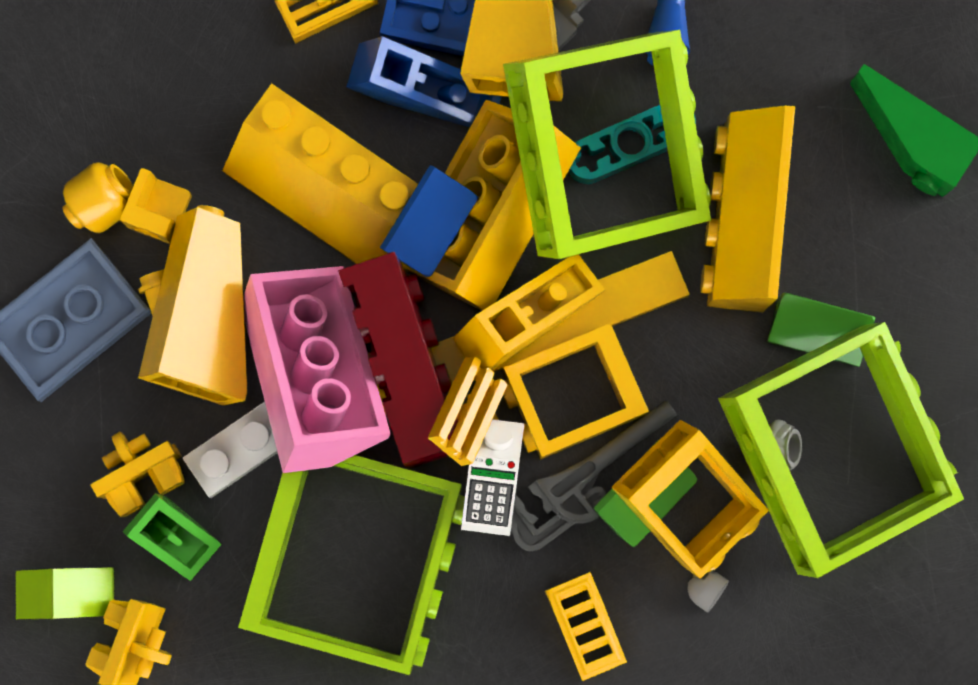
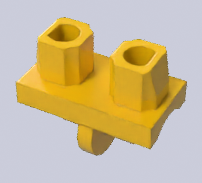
M119 431L111 436L116 449L103 456L102 460L108 470L122 462L125 465L90 485L98 498L107 499L108 503L120 517H127L146 505L135 486L136 482L150 475L160 495L169 493L185 483L180 465L177 462V459L182 457L175 444L171 445L169 441H166L138 457L137 453L151 446L146 435L142 434L129 442L126 436Z
M130 599L129 602L109 601L103 618L105 625L118 630L112 646L96 643L91 648L86 661V667L101 676L99 684L137 685L140 677L149 678L154 662L169 665L172 654L160 649L166 632L158 629L166 610L165 608Z

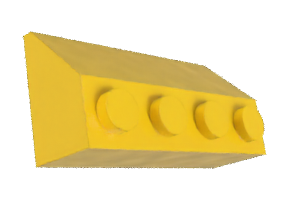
M272 83L243 122L222 170L223 173L355 264L388 254L380 246L418 185L411 178Z
M485 100L445 171L446 175L474 192L478 196L477 202L430 277H426L402 263L406 271L412 274L416 273L417 277L482 311L497 301L534 234L511 108L489 100ZM554 126L564 180L581 147Z
M785 105L730 112L724 126H717L714 154L721 155L720 172L712 173L710 183L711 200L717 201L715 219L711 218V221H707L705 246L713 247L711 265H703L700 292L708 294L707 307L763 313L778 299L795 106Z

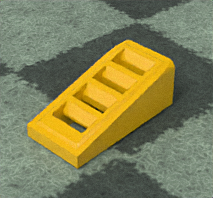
M591 572L545 590L582 681L627 663ZM586 590L589 597L588 600L564 610L561 600ZM594 608L596 618L571 628L568 621L569 618ZM601 626L604 632L603 636L578 645L576 636ZM609 644L611 654L590 663H585L584 654Z

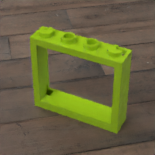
M680 30L654 32L503 64L538 256L562 259L711 221L709 210L711 194L705 183L701 161L703 158V145L697 135L694 118L696 101L689 87L686 69L688 52L682 41ZM651 51L677 211L573 236L544 74Z
M885 322L862 325L718 398L798 575L819 578L964 500L954 477L958 472L944 455L939 444L940 432L938 427L927 416L919 399L921 396L920 387L916 379L907 372L900 356V342L893 340ZM860 347L924 491L823 544L758 402V398Z
M357 455L334 465L338 468L444 496L403 647L399 655L267 618L309 470L282 473L238 628L406 675L411 674L413 665L422 667L430 638L421 636L426 617L436 619L443 591L434 589L439 570L449 571L456 546L454 543L447 542L452 523L462 524L465 496L460 495L462 484Z

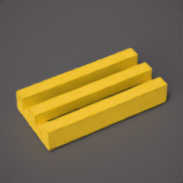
M274 0L295 44L378 4V0H352L297 26L296 23L344 0H316L293 12H290L288 7L302 0Z
M476 356L464 358L428 436L429 440L461 466L473 464L508 385L502 379L494 380V372L489 367L480 368L479 366L482 361ZM474 379L476 383L472 389V392L468 398L467 403L463 404L464 399ZM457 417L458 423L449 440L447 437Z

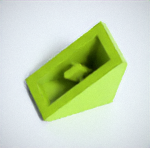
M114 567L16 571V619L104 616L109 601L114 600Z

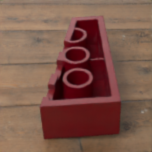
M395 251L338 270L343 287H347L355 297L357 306L352 310V314L365 344L369 343L372 352L368 353V361L379 389L384 390L386 398L382 399L383 406L403 464L408 469H412L448 457L449 455L428 439L447 397L446 393L449 392L452 386V382L445 363L437 365L431 349L438 346L439 342L431 318L422 320L417 303L425 301L417 274H407ZM457 417L447 437L449 440L458 423Z

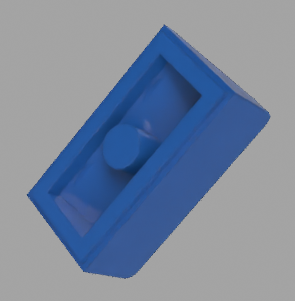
M430 165L380 248L387 253L395 251L400 262L422 275L430 277L477 202L478 196Z

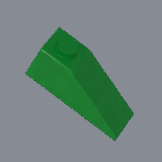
M863 64L850 82V85L903 172L913 178L911 180L913 185L928 195L935 196L939 194L944 197L955 188L978 152V136Z

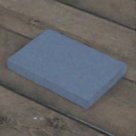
M90 238L0 310V355L37 401L42 402L151 314V310L98 244Z

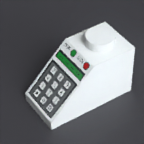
M492 419L473 464L469 465L461 530L510 536L524 423Z

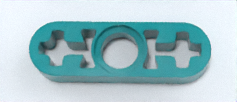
M660 105L575 142L581 149L568 171L571 177L582 184H593L667 152L665 131L658 133L656 137L660 144L653 145L652 132L645 124V122L651 121L652 130L663 125ZM633 130L643 137L644 148L639 153L630 155L621 151L617 138L624 131ZM609 140L611 155L617 163L611 164L610 156L607 155L596 162V171L590 172L586 166L578 168L576 163L580 161L581 151L587 150L590 156H595L604 152L605 145L602 141Z

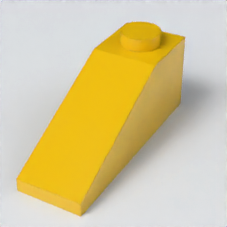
M579 254L570 256L476 314L453 339L467 358L476 356L482 361L479 366L480 368L489 367L493 370L599 296L605 289Z

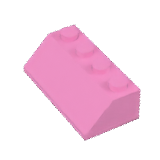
M343 266L250 274L243 295L244 321L283 473L332 467L388 439L391 434L377 384L368 361L366 345L352 314V310H354L352 296L349 289L343 287L338 270L343 269Z

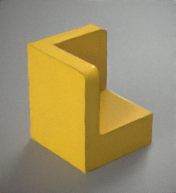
M141 168L120 221L128 229L170 244L176 218L178 215L186 212L192 195L188 190L157 179L151 171Z

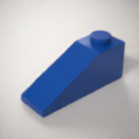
M383 36L359 43L346 86L351 90L386 104L471 127L485 100L498 104L501 100V96L470 93L460 74L461 69Z

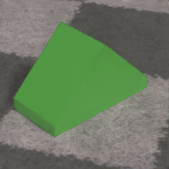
M156 493L122 531L127 537L189 581L194 578L222 545L167 496Z

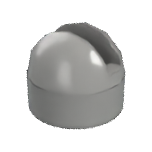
M714 571L707 572L701 579L693 575V578L688 581L687 586L689 598L695 605L708 613L721 597L729 580Z

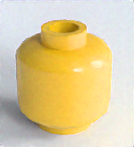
M100 162L93 163L64 185L63 196L66 204L62 208L69 222L78 229L85 227L95 233L104 232L120 221L133 184L117 165L111 164L107 166Z

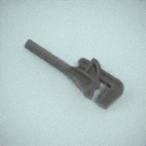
M667 400L663 401L584 460L555 475L538 479L528 486L532 495L542 501L545 513L548 514L552 511L555 514L553 518L538 529L533 525L538 518L536 515L526 511L524 503L516 495L511 533L517 545L526 551H537L572 525L589 523L599 518L594 508L606 495V491L602 487L592 488L598 474L677 416Z

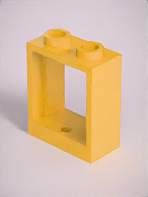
M611 323L506 366L503 370L506 378L504 381L508 384L503 394L509 409L518 406L525 423L522 438L524 446L528 453L536 450L540 460L643 417L649 412ZM594 346L622 410L548 441L521 376Z
M679 420L611 487L672 556L699 579L707 572H711L719 567L725 559V554L740 539L752 534L758 527L760 519L769 511L703 433L682 420ZM698 458L732 496L733 500L684 546L648 505Z

